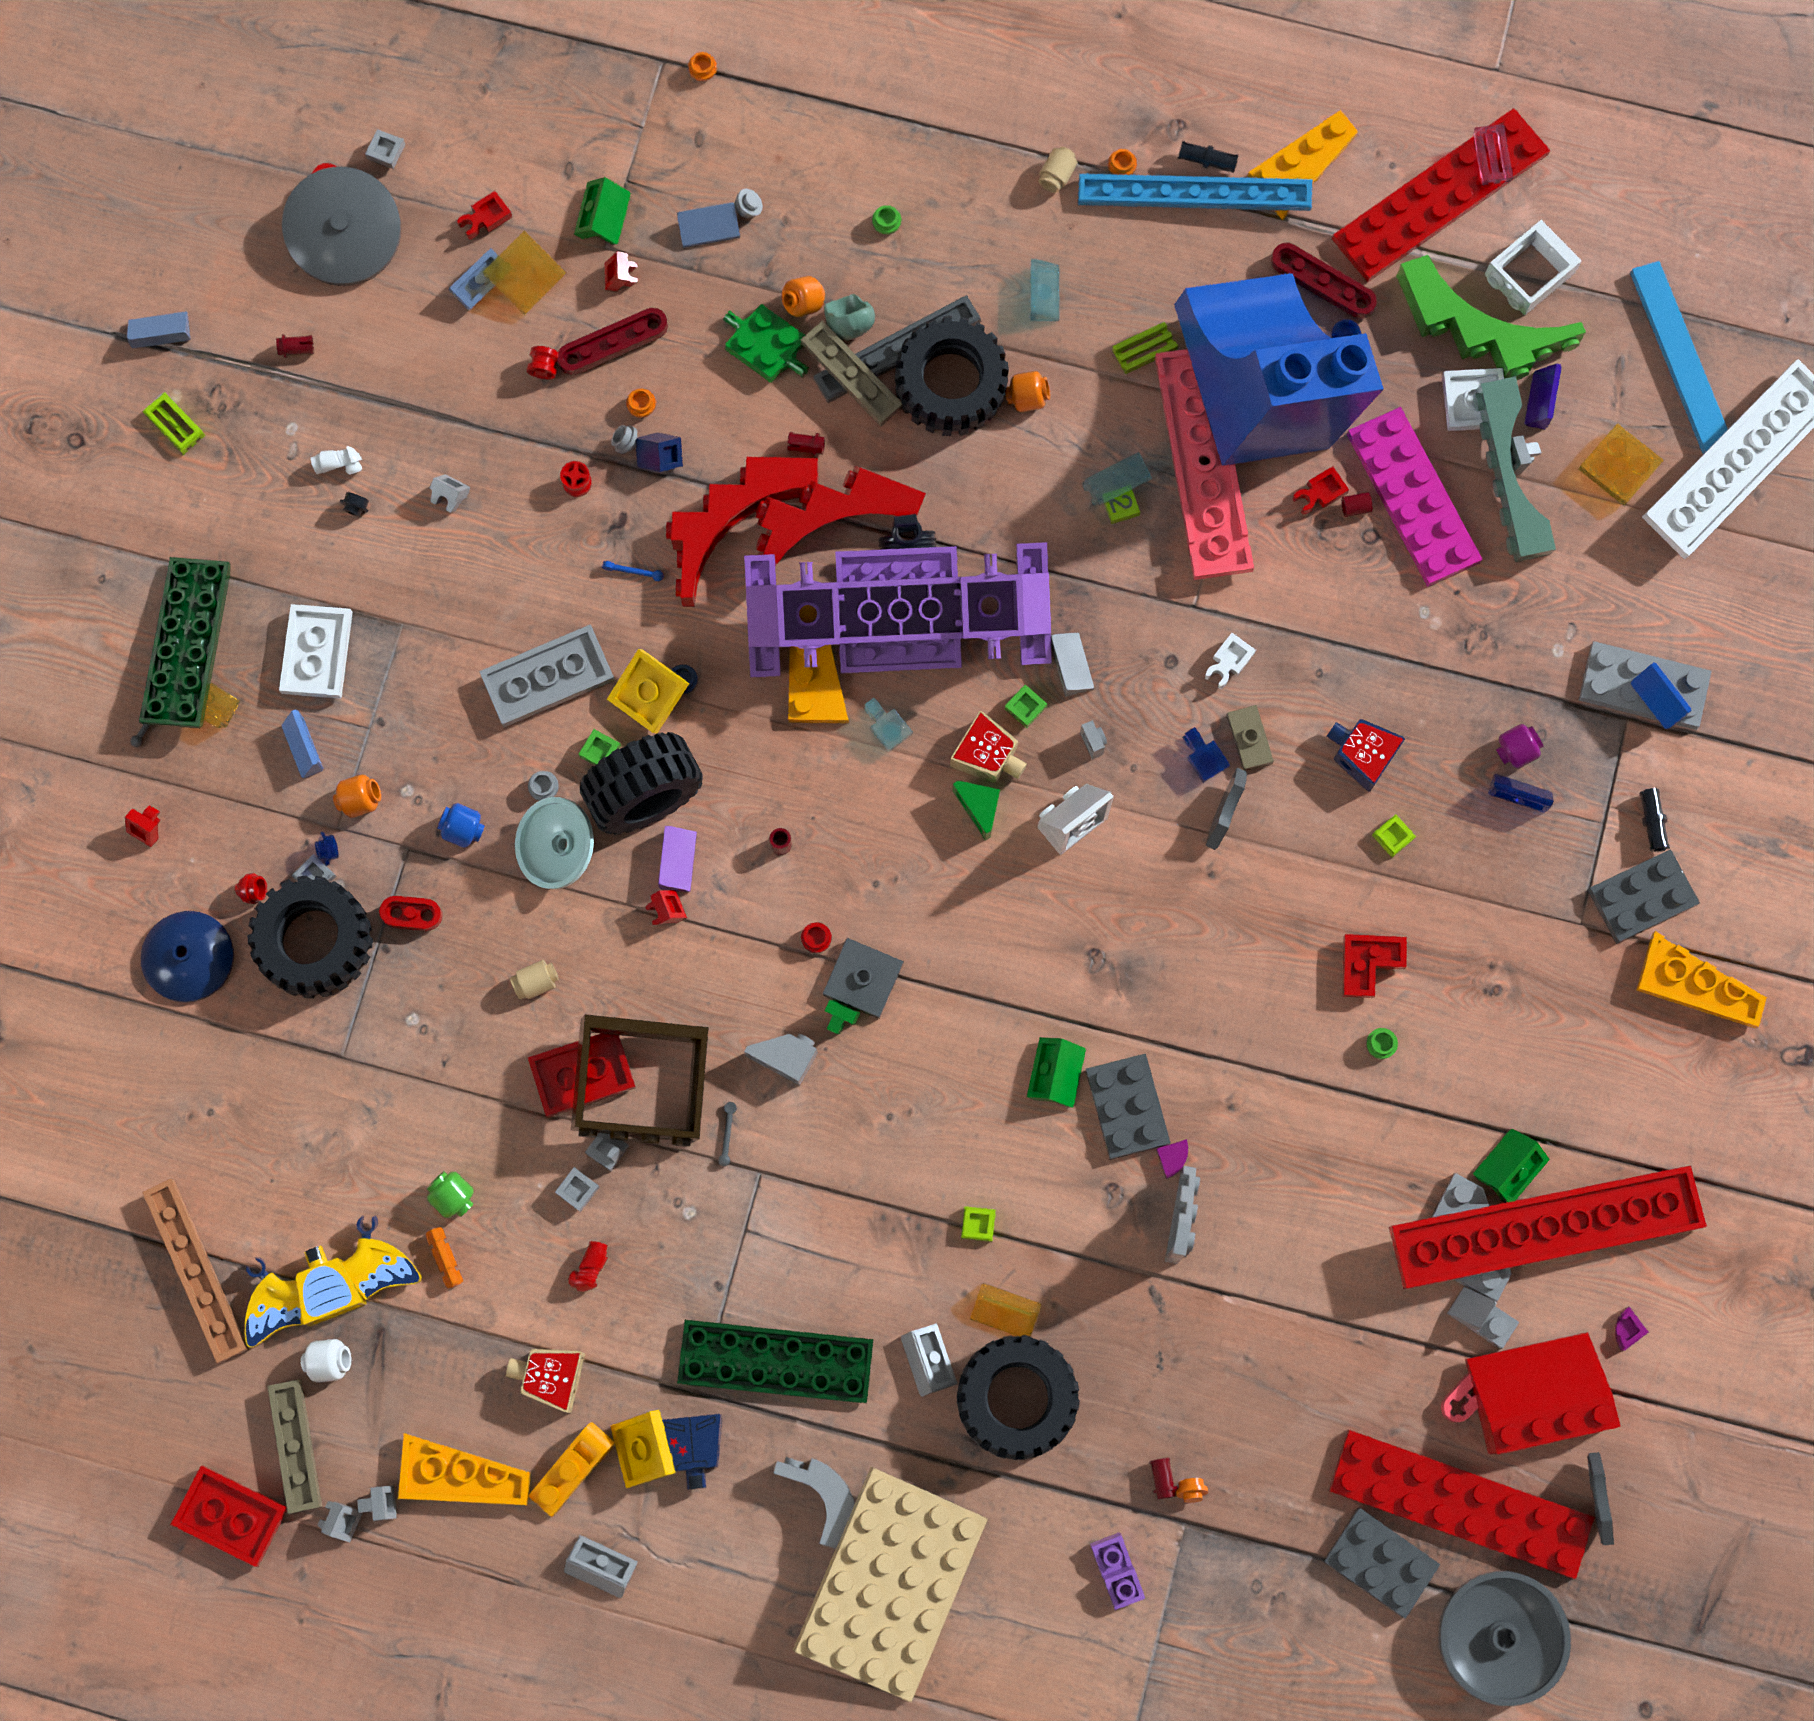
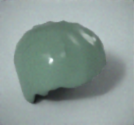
M856 294L848 295L824 305L826 324L841 340L849 341L863 336L871 329L875 322V312L872 305L868 301H862Z

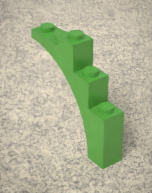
M1429 255L1401 263L1396 275L1422 337L1428 335L1436 337L1450 329L1462 359L1471 356L1473 359L1480 358L1490 351L1496 368H1503L1504 379L1515 376L1516 380L1525 378L1529 375L1535 361H1542L1550 357L1553 352L1559 350L1568 352L1577 348L1586 333L1582 322L1561 327L1534 328L1513 325L1492 318L1470 306L1453 292L1439 275Z

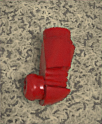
M589 1241L588 1248L579 1266V1272L574 1270L569 1275L568 1282L571 1287L576 1288L577 1291L587 1292L598 1286L595 1282L608 1259L606 1252L608 1245Z

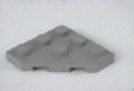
M1183 1166L1180 1172L1165 1262L1178 1264L1193 1250L1195 1233L1190 1232L1192 1223H1195L1198 1205L1193 1204L1194 1195L1197 1196L1200 1184V1177H1196V1168Z
M1454 1173L1431 1218L1489 1206L1484 1188ZM1510 1268L1453 1280L1498 1302L1512 1273Z

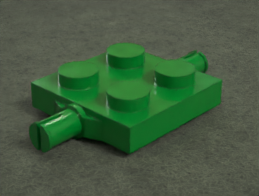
M760 304L751 316L744 320L735 315L731 310L724 316L723 321L736 329L735 334L725 344V350L768 382L772 383L781 372L788 368L800 375L801 378L807 374L809 367L796 359L798 352L803 347L801 339L805 335L766 306Z

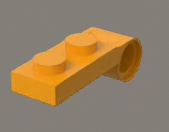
M590 1422L528 1497L551 1517L555 1516L616 1443L593 1422Z

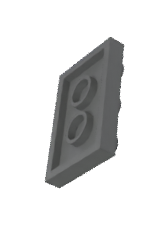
M1671 849L1588 889L1616 944L1700 904Z
M1146 1053L1086 1068L1085 1072L1110 1160L1171 1144Z
M1357 1508L1323 1560L1328 1566L1403 1619L1407 1618L1441 1565L1361 1508Z

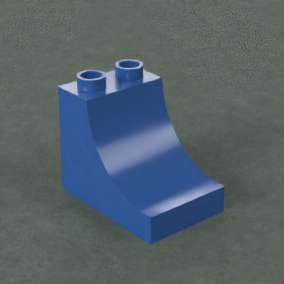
M1293 273L1185 288L1174 304L1222 466L1330 449L1384 390L1367 334L1330 338L1326 335L1307 311L1298 291Z

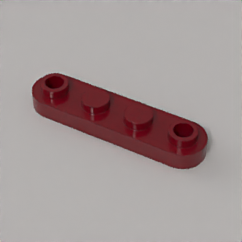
M1281 243L1273 250L1271 265L1276 272L1281 275L1293 273L1295 282L1355 318L1364 319L1374 312L1377 298L1371 289L1292 243ZM1287 258L1290 263L1284 264L1281 262V259ZM1362 302L1365 307L1359 308L1356 306V303Z
M647 308L567 343L558 351L557 360L559 367L566 374L576 375L657 340L667 332V317L658 308ZM651 323L658 324V327L655 329H650L648 326ZM571 358L578 359L576 364L568 363Z

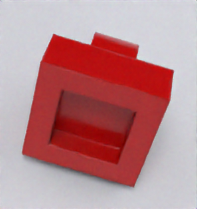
M616 252L604 263L605 290L616 292L623 285L631 287L638 282V278L628 275V271L633 272L637 268L635 262L628 261V253Z
M149 805L141 814L132 808L125 816L126 832L147 846L152 847L159 839L158 824L160 819L157 816L160 814V811Z
M660 890L650 895L652 902L647 904L646 910H656L658 918L652 921V925L679 923L687 918L676 890Z

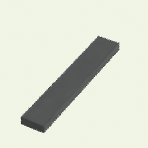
M965 295L859 351L855 355L879 377L896 368L898 353L901 352L902 344L906 338H911L912 331L918 326L924 329L926 322L935 319L937 323H941L943 316H952V321L960 322V317L969 318L968 324L975 326L977 322L981 323V318L968 296ZM826 369L813 376L827 403L848 393Z

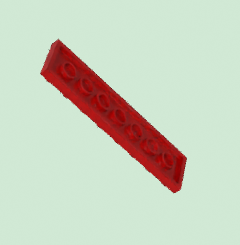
M1513 108L1334 233L1332 241L1368 283L1547 157L1550 149L1518 111Z
M1352 1430L1347 1431L1329 1488L1331 1493L1571 1579L1577 1578L1594 1521L1593 1516Z

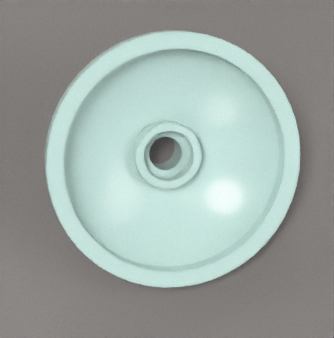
M549 797L536 802L524 814L517 828L515 853L518 865L530 882L542 888L561 889L574 883L586 870L593 853L594 836L591 822L585 811L578 804L566 798Z

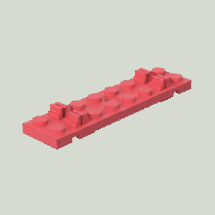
M1188 350L1156 353L1155 361L1193 578L1198 580L1253 572L1254 564L1251 547L1248 542V530L1236 465L1222 466ZM1206 456L1209 458L1210 463L1202 465L1199 462V458Z

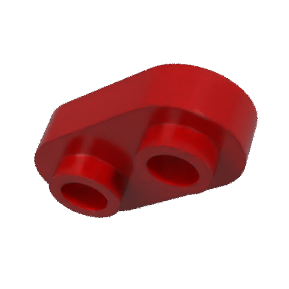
M390 896L381 903L379 909L381 919L392 928L431 931L437 928L442 921L441 908L435 901L427 898ZM401 909L402 914L398 918H393V910ZM425 912H432L430 920H422V915Z

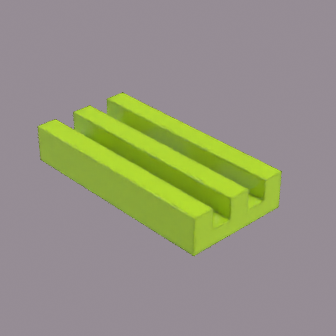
M1164 321L1114 345L1112 351L1126 375L1155 361L1156 353L1176 351L1178 345L1176 341H1173V336L1170 331L1168 332ZM1159 334H1162L1161 336H1159V337H1157V338H1155V339H1153V340H1150V341H1148V342H1146V343H1144V344H1142V345H1140V346H1138V347H1136V348H1134V349H1131V350H1129V351H1127V352H1125V353H1123V354L1121 353V352H1123V351H1125V350H1127V349H1129V348H1131V347H1134V346H1136V345H1138V344H1140V343H1142V342H1144V341H1146V340H1148V339H1150V338H1153V337H1155V336H1157V335H1159ZM1167 343L1166 346L1128 364L1126 360L1142 354L1159 344Z
M165 392L142 411L183 455L188 452V447H193L197 444L196 440L199 438L202 440L206 436ZM164 402L191 428V430L193 431L191 435H189L161 406ZM157 410L185 440L181 443L152 412Z

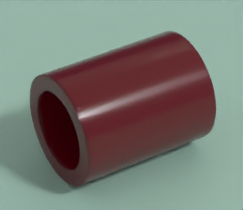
M1369 492L1341 497L1344 517L1372 513L1373 511Z
M784 828L773 830L769 837L772 851L778 855L787 854L792 847L790 833ZM779 837L787 839L786 844L782 846L776 845L774 841Z

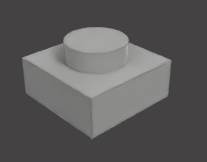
M377 129L365 155L368 160L394 169L405 147L404 139Z
M1093 720L1082 724L1080 735L1091 759L1102 756L1105 749L1104 745L1107 744L1101 727L1096 728Z
M574 1167L555 1193L581 1212L600 1187Z

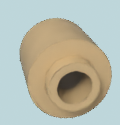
M1066 147L1052 149L1039 172V184L1050 192L1058 193L1060 188L1065 187L1078 164L1075 154Z
M541 960L516 971V975L510 977L517 997L520 1000L523 998L529 1000L556 988L555 981L559 980V977L552 963L546 964L544 960Z

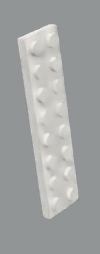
M1797 359L1642 516L1683 559L1690 556L1814 428V374Z

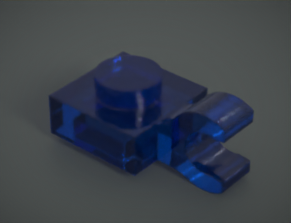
M1195 727L1184 733L1183 740L1194 752L1187 759L1203 783L1230 767V764L1214 740L1206 745Z

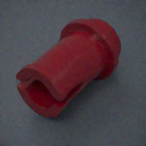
M283 334L282 337L276 338L278 356L284 355V358H288V355L314 354L312 335L286 337Z
M789 432L787 451L813 453L814 457H817L818 454L823 455L825 437L820 436L819 433L813 436Z
M1170 1457L1149 1461L1155 1484V1490L1152 1491L1153 1494L1157 1495V1500L1176 1497L1175 1490L1178 1489V1486H1174Z

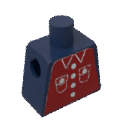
M1359 719L1352 731L1336 722L1326 736L1341 746L1334 757V761L1368 792L1372 790L1405 740L1404 737L1363 719Z

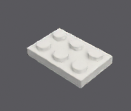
M291 604L279 687L281 694L342 698L353 614L351 609Z

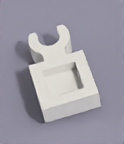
M1231 633L1213 657L1219 664L1208 668L1205 679L1208 680L1215 673L1221 675L1222 680L1219 682L1218 688L1222 689L1228 682L1229 672L1238 676L1256 650Z

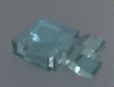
M872 698L864 705L865 712L876 722L870 727V730L888 752L892 751L913 734L911 728L895 709L886 713L875 698Z

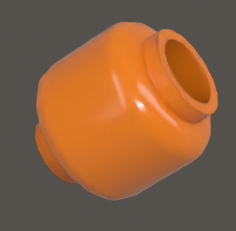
M812 276L791 279L785 283L782 289V303L787 312L794 317L815 314L821 310L824 304L825 290L819 281Z
M1037 371L1013 375L1010 380V386H1007L1005 391L1008 404H1013L1019 412L1042 409L1046 401L1050 400L1048 379L1046 376L1042 377Z
M364 774L340 781L336 786V794L333 795L336 809L343 811L349 818H356L374 812L378 807V802L381 801V791L378 783Z

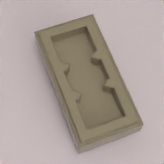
M1257 705L1228 712L1226 716L1243 770L1248 771L1273 764L1274 760Z

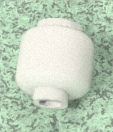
M338 1339L314 1341L308 1345L305 1353L302 1355L301 1367L314 1382L337 1381L344 1377L346 1371H349L351 1367V1353L348 1347L344 1346Z

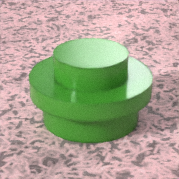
M884 205L874 212L872 223L879 233L892 234L901 225V215L896 208Z
M1378 1028L1369 1034L1366 1046L1373 1057L1387 1059L1396 1052L1398 1040L1391 1030Z

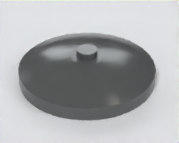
M330 167L312 173L293 189L284 207L282 232L289 253L303 271L321 282L337 286H348L368 281L388 266L399 246L401 220L392 195L375 177L355 168Z
M1505 1571L1488 1572L1475 1576L1463 1583L1451 1595L1440 1618L1438 1629L1439 1648L1448 1672L1462 1689L1484 1702L1499 1706H1518L1533 1702L1548 1693L1556 1685L1568 1664L1571 1650V1634L1566 1614L1556 1597L1545 1586L1528 1576Z

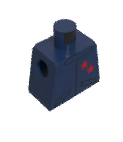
M712 1414L662 1420L675 1472L686 1471L687 1490L706 1488L705 1469L719 1466L722 1415Z

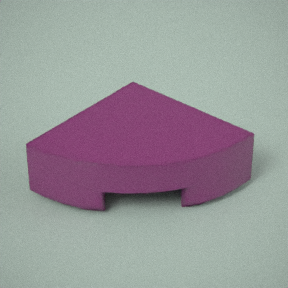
M1187 1139L1156 1149L1166 1179L1176 1175L1184 1166L1188 1156Z
M1626 1307L1620 1313L1615 1325L1617 1345L1621 1351H1625L1649 1333L1630 1307Z

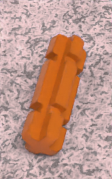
M441 1227L429 1230L425 1236L429 1246L433 1245L431 1252L439 1272L444 1273L442 1279L445 1287L448 1289L454 1288L463 1283V1277L460 1270L456 1271L455 1269L458 1265L449 1243L444 1241L447 1239L445 1232Z

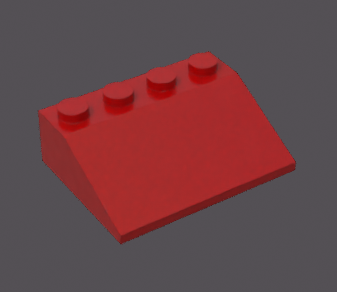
M1588 1332L1465 1359L1468 1373L1471 1375L1473 1383V1394L1476 1395L1477 1410L1488 1454H1503L1621 1427L1612 1391Z

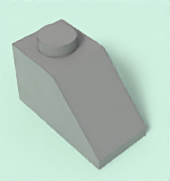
M787 1034L749 1045L744 1051L746 1057L799 1086L818 1054L817 1048L813 1047L815 1042L802 1034H798L797 1038Z

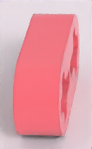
M1469 1373L1462 1378L1441 1403L1443 1416L1451 1422H1463L1478 1409L1476 1395L1472 1394L1470 1396L1468 1394L1473 1388ZM1465 1397L1467 1400L1461 1406L1464 1413L1462 1415H1451L1452 1406L1450 1402H1459Z

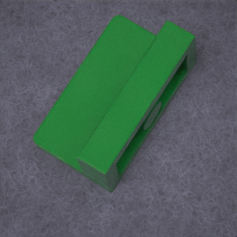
M606 177L587 182L574 235L582 240L598 236L612 245L618 244L631 196L630 191Z
M1039 1037L1026 1097L1038 1101H1051L1073 1108L1086 1049L1062 1038Z
M1510 1129L1475 1170L1473 1175L1479 1181L1492 1187L1502 1202L1516 1201L1550 1159L1537 1141L1514 1129Z

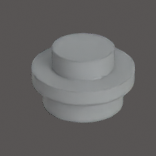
M750 189L741 190L734 202L736 211L744 218L758 216L763 208L758 194Z
M621 425L615 430L611 444L618 453L625 454L635 448L636 438L638 437L637 429L633 426Z
M539 771L533 774L528 782V790L531 796L538 801L555 797L559 789L557 778L548 771Z

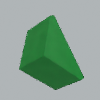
M956 781L953 783L952 791L986 841L991 837L1000 789Z

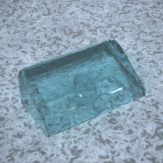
M1031 259L1030 321H1059V265L1039 259Z

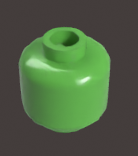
M443 1171L427 1187L429 1191L427 1201L445 1218H450L455 1214L462 1217L473 1205L470 1198L473 1196L474 1189L457 1172L453 1171L447 1174Z

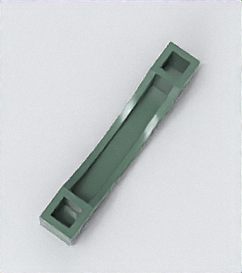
M1516 376L1481 383L1475 391L1476 394H1473V404L1476 412L1480 411L1482 418L1480 434L1483 440H1487L1489 451L1486 452L1488 467L1490 469L1493 468L1496 480H1493V490L1497 498L1500 497L1502 508L1499 514L1502 525L1507 526L1509 537L1506 538L1508 553L1514 556L1515 562L1548 556L1556 550L1550 521L1538 512L1525 497L1512 467L1510 452L1511 434L1516 417L1522 407Z

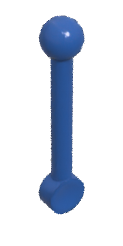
M603 561L602 568L608 571L616 570L651 577L657 582L664 578V574L660 570L652 572L617 565L610 561Z

